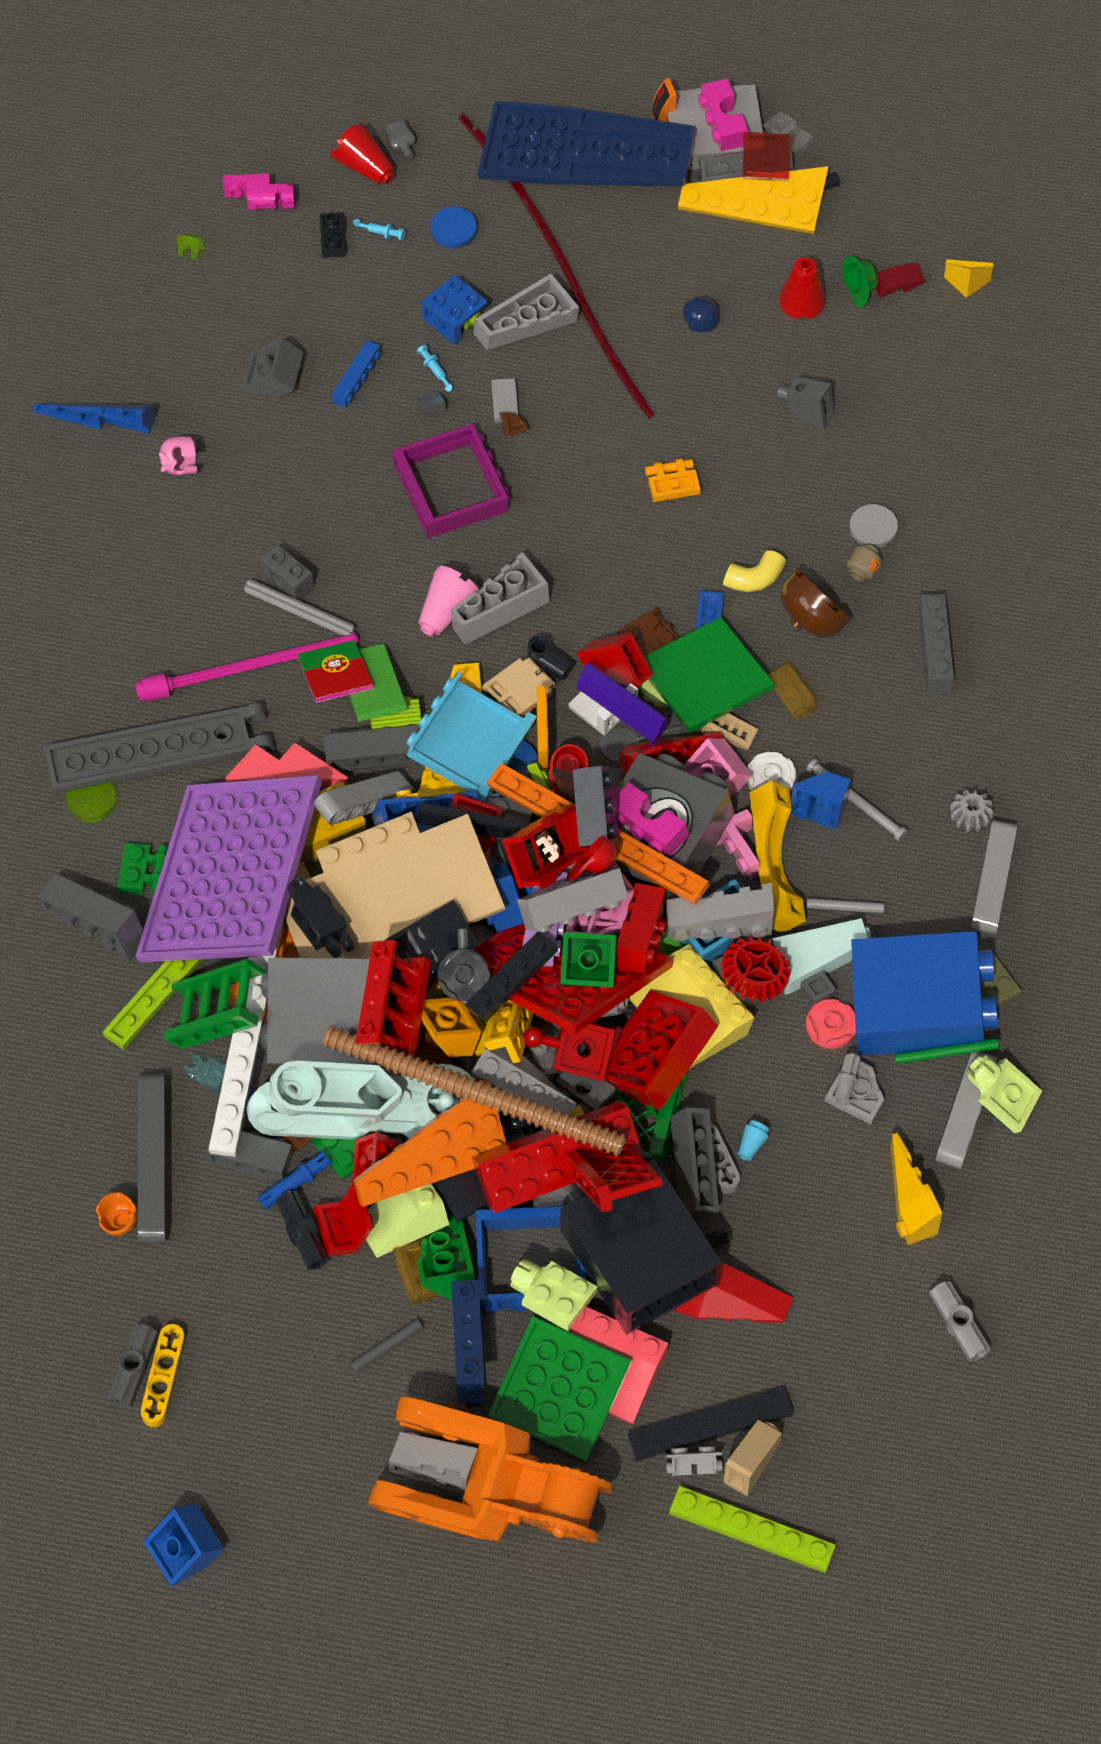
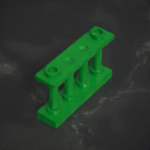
M242 959L239 962L172 983L171 989L183 995L180 1023L176 1027L165 1030L164 1040L180 1049H186L257 1026L259 1016L246 1008L250 979L263 975L265 969L256 965L252 960ZM239 983L236 1006L228 1010L231 985ZM220 989L217 1012L209 1016L212 991ZM201 995L198 1019L190 1022L193 999Z

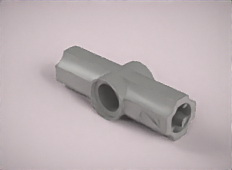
M944 1281L930 1290L929 1295L946 1321L948 1332L956 1338L969 1362L977 1361L988 1354L991 1348L974 1322L972 1311L964 1305L952 1283ZM962 1318L966 1324L959 1325L955 1323L954 1319Z

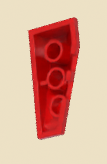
M716 732L662 739L655 742L646 741L630 745L619 752V766L626 776L639 753L653 759H657L660 754H666L684 765L707 738L722 739V734Z
M722 1262L720 1284L673 1309V1311L698 1320L724 1318V1321L748 1319L751 1322L784 1323L793 1297Z

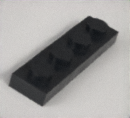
M537 932L465 1004L467 1010L486 1023L558 951L556 944L540 932Z

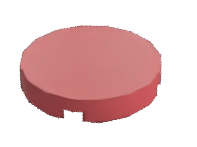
M825 999L814 1004L807 1014L805 1024L807 1034L820 1047L828 1049L842 1048L849 1044L856 1035L855 1012L846 1003H841L836 999Z

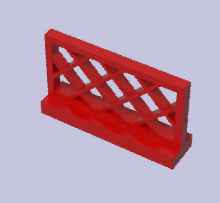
M629 1144L623 1146L621 1154L617 1157L614 1156L613 1152L608 1154L606 1151L582 1157L576 1150L566 1153L571 1179L602 1212L613 1210L612 1200L663 1185L661 1177Z

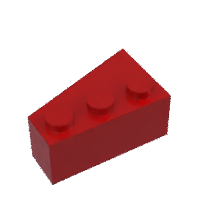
M635 882L633 902H629L628 910L631 912L627 921H623L616 944L614 968L645 973L648 964H653L655 950L659 949L661 936H664L667 921L663 920L666 888Z

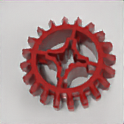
M751 936L746 938V941L740 938L736 943H732L723 955L720 967L722 970L721 978L726 979L725 987H732V994L740 993L741 1000L745 996L749 997L751 1003L755 1001V998L761 1004L766 998L772 1001L775 995L779 996L783 992V989L787 987L791 970L789 969L790 961L786 960V952H779V945L773 947L771 940L763 942L760 936L756 941Z

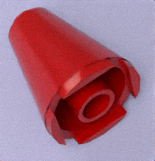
M358 122L359 127L352 125L337 140L336 143L339 147L336 151L332 149L331 157L336 162L378 185L389 183L394 177L393 165L365 125L361 122Z
M802 257L795 261L779 294L781 309L793 319H799V317L812 319L818 316L824 309L826 302L817 264L808 257Z

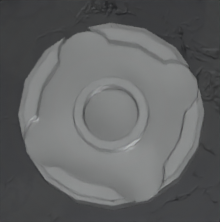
M868 504L858 508L852 514L849 530L852 538L854 537L860 546L869 544L880 549L895 539L898 523L894 513L888 508L878 504Z

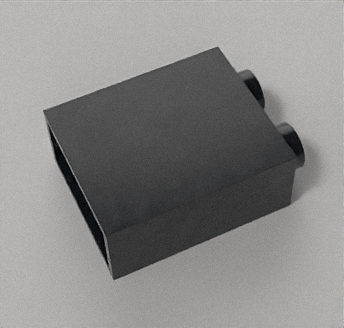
M655 1159L647 1162V1164L661 1177L662 1186L612 1200L613 1210L602 1212L579 1187L563 1199L562 1204L564 1207L560 1209L561 1233L594 1285L597 1286V1290L626 1335L720 1284L722 1262Z

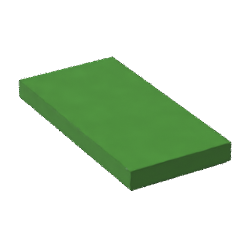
M379 644L358 649L374 689L349 694L358 722L407 711L406 703L385 645Z

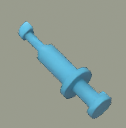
M359 219L353 220L354 226L367 228L369 232L384 235L385 239H390L391 236H394L403 241L406 235L405 229L395 230L392 224H387L386 226L375 223L364 224L360 223Z
M427 345L420 346L417 349V353L419 355L422 354L424 357L423 365L430 367L437 379L444 382L447 391H452L453 386L445 378L446 374L437 362L438 357L430 355L427 351Z

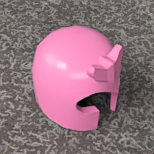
M175 436L168 438L162 444L159 452L162 465L160 471H167L172 475L196 474V445L193 437Z

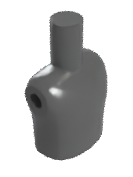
M398 120L387 125L384 128V132L393 151L402 150L405 159L411 160L414 154L410 146L416 140L405 120Z

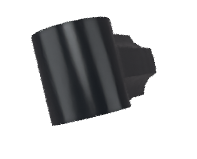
M534 636L529 640L527 658L530 657L539 667L558 680H565L574 668V663L552 648L547 638Z

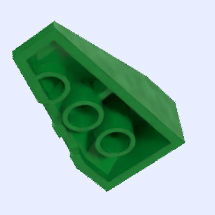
M445 1208L449 1225L422 1238L417 1269L421 1287L452 1300L451 1281L475 1280L463 1221L457 1222Z

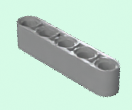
M400 771L326 791L315 800L314 805L328 824L333 825L373 813L378 800L397 797L396 792L411 789V793L414 794L416 790Z
M992 820L971 930L995 935L997 933L1017 831L1016 824Z
M984 1052L971 1053L937 1152L936 1162L957 1169L962 1168L982 1108V1104L978 1101L981 1092L967 1078L966 1073L969 1069L975 1074L969 1066L978 1057L988 1055L997 1063V1056Z

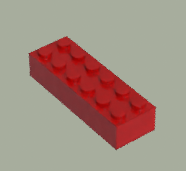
M621 1101L578 1117V1120L586 1119V1123L594 1122V1126L600 1124L603 1129L608 1127L611 1132L616 1130L619 1135L622 1133L626 1134L624 1145L629 1144L640 1157L644 1156L629 1109ZM547 1128V1130L539 1131L472 1157L487 1205L494 1213L575 1183L570 1177L566 1153L576 1150L582 1157L602 1151L598 1150L597 1146L592 1148L589 1143L584 1145L581 1140L576 1142L573 1137L568 1139L566 1138L567 1135L563 1134V1136L558 1135L559 1132L555 1131V1133H552L551 1129Z

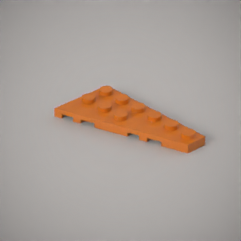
M490 1080L484 1081L485 1085L490 1084ZM464 1097L459 1099L460 1101L449 1110L442 1112L414 1133L412 1138L404 1144L398 1145L393 1149L392 1153L381 1161H377L353 1179L360 1205L367 1206L475 1169L472 1157L506 1144L501 1121L496 1109L492 1108L490 1110L487 1105L482 1107L479 1102L474 1104L471 1099L468 1101L464 1100Z

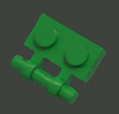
M125 843L117 885L118 892L143 894L145 886H151L150 892L154 894L168 847L159 845L157 853L151 854L150 845ZM148 865L155 866L154 873L147 874Z

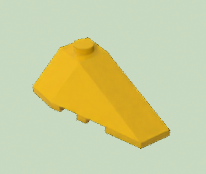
M898 1133L892 1134L890 1147L898 1221L896 1222V1228L900 1237H905L908 1245L938 1235L942 1211L928 1184L923 1185L921 1171L918 1166L912 1168L911 1155Z

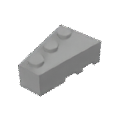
M400 1432L389 1459V1469L391 1472L464 1496L478 1448L422 1437L413 1432Z

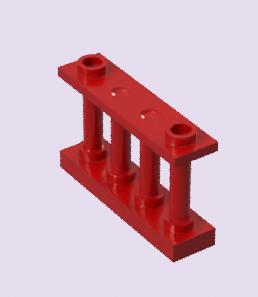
M395 940L373 941L355 1044L380 1045L382 1043L390 1046L391 1050L396 1048L399 1053L404 1051L407 1056L412 1054L413 1058H415L431 960L426 957L402 959L395 955L397 946ZM393 966L401 970L399 984L391 981ZM389 992L397 995L395 1010L387 1006ZM384 1017L393 1021L391 1036L382 1032Z

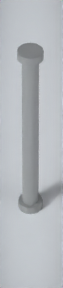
M816 758L806 768L808 772H814L816 775L829 772L820 765V761ZM849 788L848 800L895 835L894 839L900 842L906 836L908 830L905 827H899Z

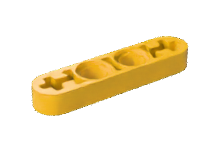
M176 1324L166 1325L159 1334L141 1406L143 1422L150 1427L162 1425L167 1416L185 1343L184 1332ZM172 1333H176L178 1339L173 1340L172 1350L168 1349L169 1341L167 1337H170ZM170 1357L174 1360V1363L170 1368L163 1369L158 1365L160 1359ZM157 1382H164L168 1388L164 1393L156 1394L152 1391L153 1385ZM154 1401H157L159 1414H156L154 1418H150L147 1412L153 1411Z

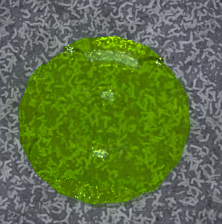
M110 782L68 790L65 797L68 811L76 816V819L83 822L103 820L110 811L111 813L113 812L117 802L115 789Z

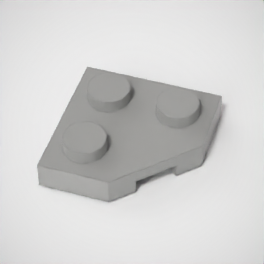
M860 1061L856 1075L858 1081L853 1086L850 1103L848 1105H841L834 1102L833 1097L838 1085L837 1077L825 1096V1102L872 1125L884 1103V1098L881 1090H879L873 1067Z

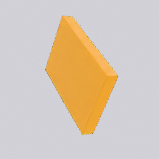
M536 686L538 767L540 771L544 770L547 772V688L545 686Z

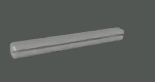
M249 579L245 584L244 590L246 593L340 635H350L355 631L353 624L252 579Z

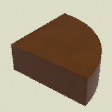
M499 412L506 437L529 430L526 422L517 414Z

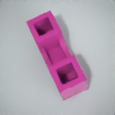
M728 78L701 84V94L698 95V102L700 108L705 110L706 124L708 126L711 125L714 143H718L721 151L747 146L748 128L742 113L735 115L725 114L726 112L734 111V93Z
M628 782L619 792L618 825H626L636 838L640 840L642 838L645 839L653 850L658 853L662 852L670 857L690 836L686 823L668 810L657 819L644 818L651 809L648 795Z

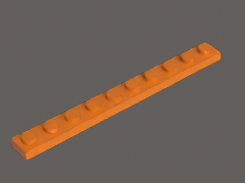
M502 763L487 781L489 788L540 817H544L557 807L574 805ZM619 830L618 842L615 845V860L691 904L696 905L710 886L708 880Z

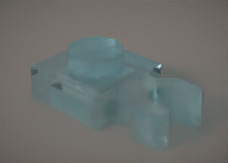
M192 1055L191 1058L197 1065L195 1067L185 1065L183 1068L186 1074L190 1077H196L198 1084L219 1093L222 1088L226 1065L211 1058L205 1064L200 1056Z

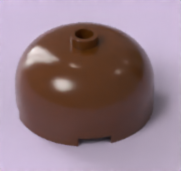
M799 569L785 582L781 591L782 605L785 611L792 617L789 622L798 631L803 628L815 637L828 638L838 634L852 620Z

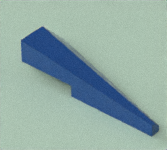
M36 403L33 406L34 413L101 430L104 423L149 434L155 421L153 405Z

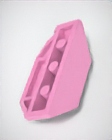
M613 861V863L611 864V866H610L609 868H619V867H618V865L616 864V862ZM621 872L628 898L621 900V905L606 909L603 906L597 909L598 913L583 917L582 914L575 916V921L568 923L565 932L604 935L619 933L623 921L627 920L629 914L628 905L629 902L633 901L634 888L625 875Z

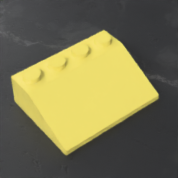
M688 944L668 956L673 959L671 969L634 993L628 1000L638 1008L649 990L701 1007L718 1025V1028L691 1065L693 1067L747 1036L754 1016L732 994L730 989L725 987L721 979Z

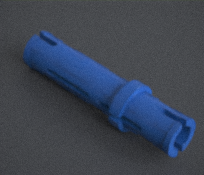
M321 1151L305 1164L300 1163L294 1172L263 1194L257 1196L260 1204H263V1208L267 1211L276 1204V1199L281 1194L294 1191L305 1182L310 1183L315 1175L332 1165L329 1158L324 1157L326 1154Z

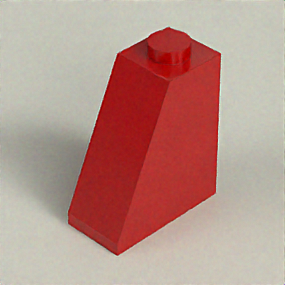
M632 632L593 640L577 652L583 666L590 663L612 680L628 686L631 683L635 687H639L653 676Z

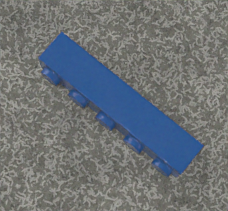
M366 340L333 391L332 403L344 408L351 404L354 394L358 393L361 383L365 382L368 372L372 371L374 363L381 356L380 345Z

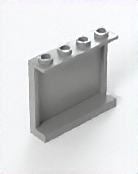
M755 84L731 86L734 93V111L726 112L725 114L735 115L742 113L748 128L747 146L721 151L718 143H714L711 125L708 126L706 124L705 110L699 106L698 95L701 94V89L675 90L677 95L676 110L667 112L668 122L695 127L696 136L689 170L700 169L698 158L765 148Z

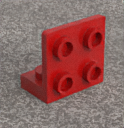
M379 1132L356 1139L353 1179L377 1161H381L392 1153L393 1149L398 1145L404 1143Z

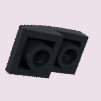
M330 212L320 214L322 258L345 256L343 213Z

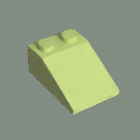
M428 1184L374 1203L368 1209V1213L373 1217L374 1226L366 1242L376 1258L449 1225L444 1203L433 1186Z

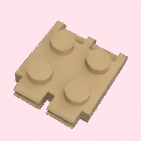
M529 657L524 661L520 658L487 681L482 686V689L485 692H489L497 700L496 703L523 717L527 712L537 707L536 686H545L547 688L548 699L552 696L555 682L545 672L541 673V668Z

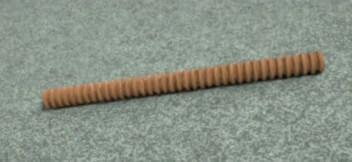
M331 1025L326 1031L323 1040L324 1048L331 1047L332 1051L337 1049L340 1054L345 1052L348 1057L353 1055L356 1060L361 1058L364 1063L369 1061L370 1065L377 1064L381 1068L385 1067L388 1072L393 1070L394 1074L401 1073L402 1077L409 1076L410 1080L415 1078L418 1083L423 1081L426 1086L431 1084L434 1089L439 1087L442 1092L447 1090L450 1095L455 1093L458 1098L463 1096L466 1101L471 1099L472 1103L476 1104L479 1102L482 1107L487 1105L490 1110L495 1108L498 1113L500 1111H503L504 1115L509 1113L512 1118L517 1116L520 1121L525 1119L528 1124L533 1122L536 1127L541 1125L544 1130L549 1128L552 1133L557 1131L560 1136L565 1134L568 1139L573 1137L576 1142L581 1140L584 1145L589 1143L590 1147L594 1148L597 1146L600 1151L605 1149L608 1154L613 1152L616 1157L621 1154L625 1144L626 1134L624 1133L619 1135L617 1134L618 1131L614 1130L611 1132L608 1127L603 1129L600 1124L594 1126V1122L586 1123V1119L578 1120V1116L570 1117V1113L562 1114V1110L554 1111V1107L546 1108V1104L541 1106L538 1101L533 1103L530 1098L525 1100L522 1095L517 1097L514 1092L509 1094L506 1089H503V1091L499 1090L498 1086L493 1088L492 1084L488 1083L485 1085L484 1081L476 1082V1078L468 1079V1075L460 1076V1072L452 1073V1069L444 1070V1066L439 1068L436 1063L431 1065L428 1060L423 1062L420 1057L415 1059L412 1054L407 1056L404 1051L399 1053L396 1048L391 1050L388 1045L383 1047L382 1043L380 1045L355 1044L357 1034L353 1036L350 1031L345 1033L342 1028L337 1030L334 1025Z

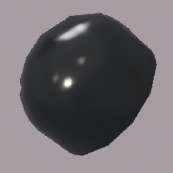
M511 1115L503 1116L500 1119L506 1144L532 1135V1126L527 1123V1120L520 1121L519 1117L512 1118Z

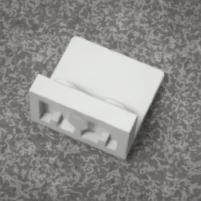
M630 683L625 689L638 697V688ZM580 692L568 705L569 709L604 736L621 721L583 692Z

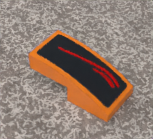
M670 78L663 81L655 94L651 108L654 120L667 122V112L676 110L677 95Z

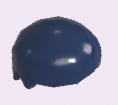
M705 296L695 297L684 306V321H687L691 331L704 333L717 327L720 320L719 310L713 300Z

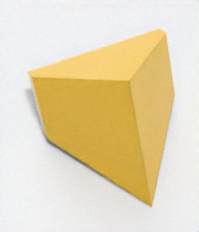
M946 259L944 278L967 298L991 281L993 263Z

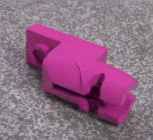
M269 173L223 176L225 198L247 196L248 209L277 210L278 205H281L283 210L294 209L293 184H270Z

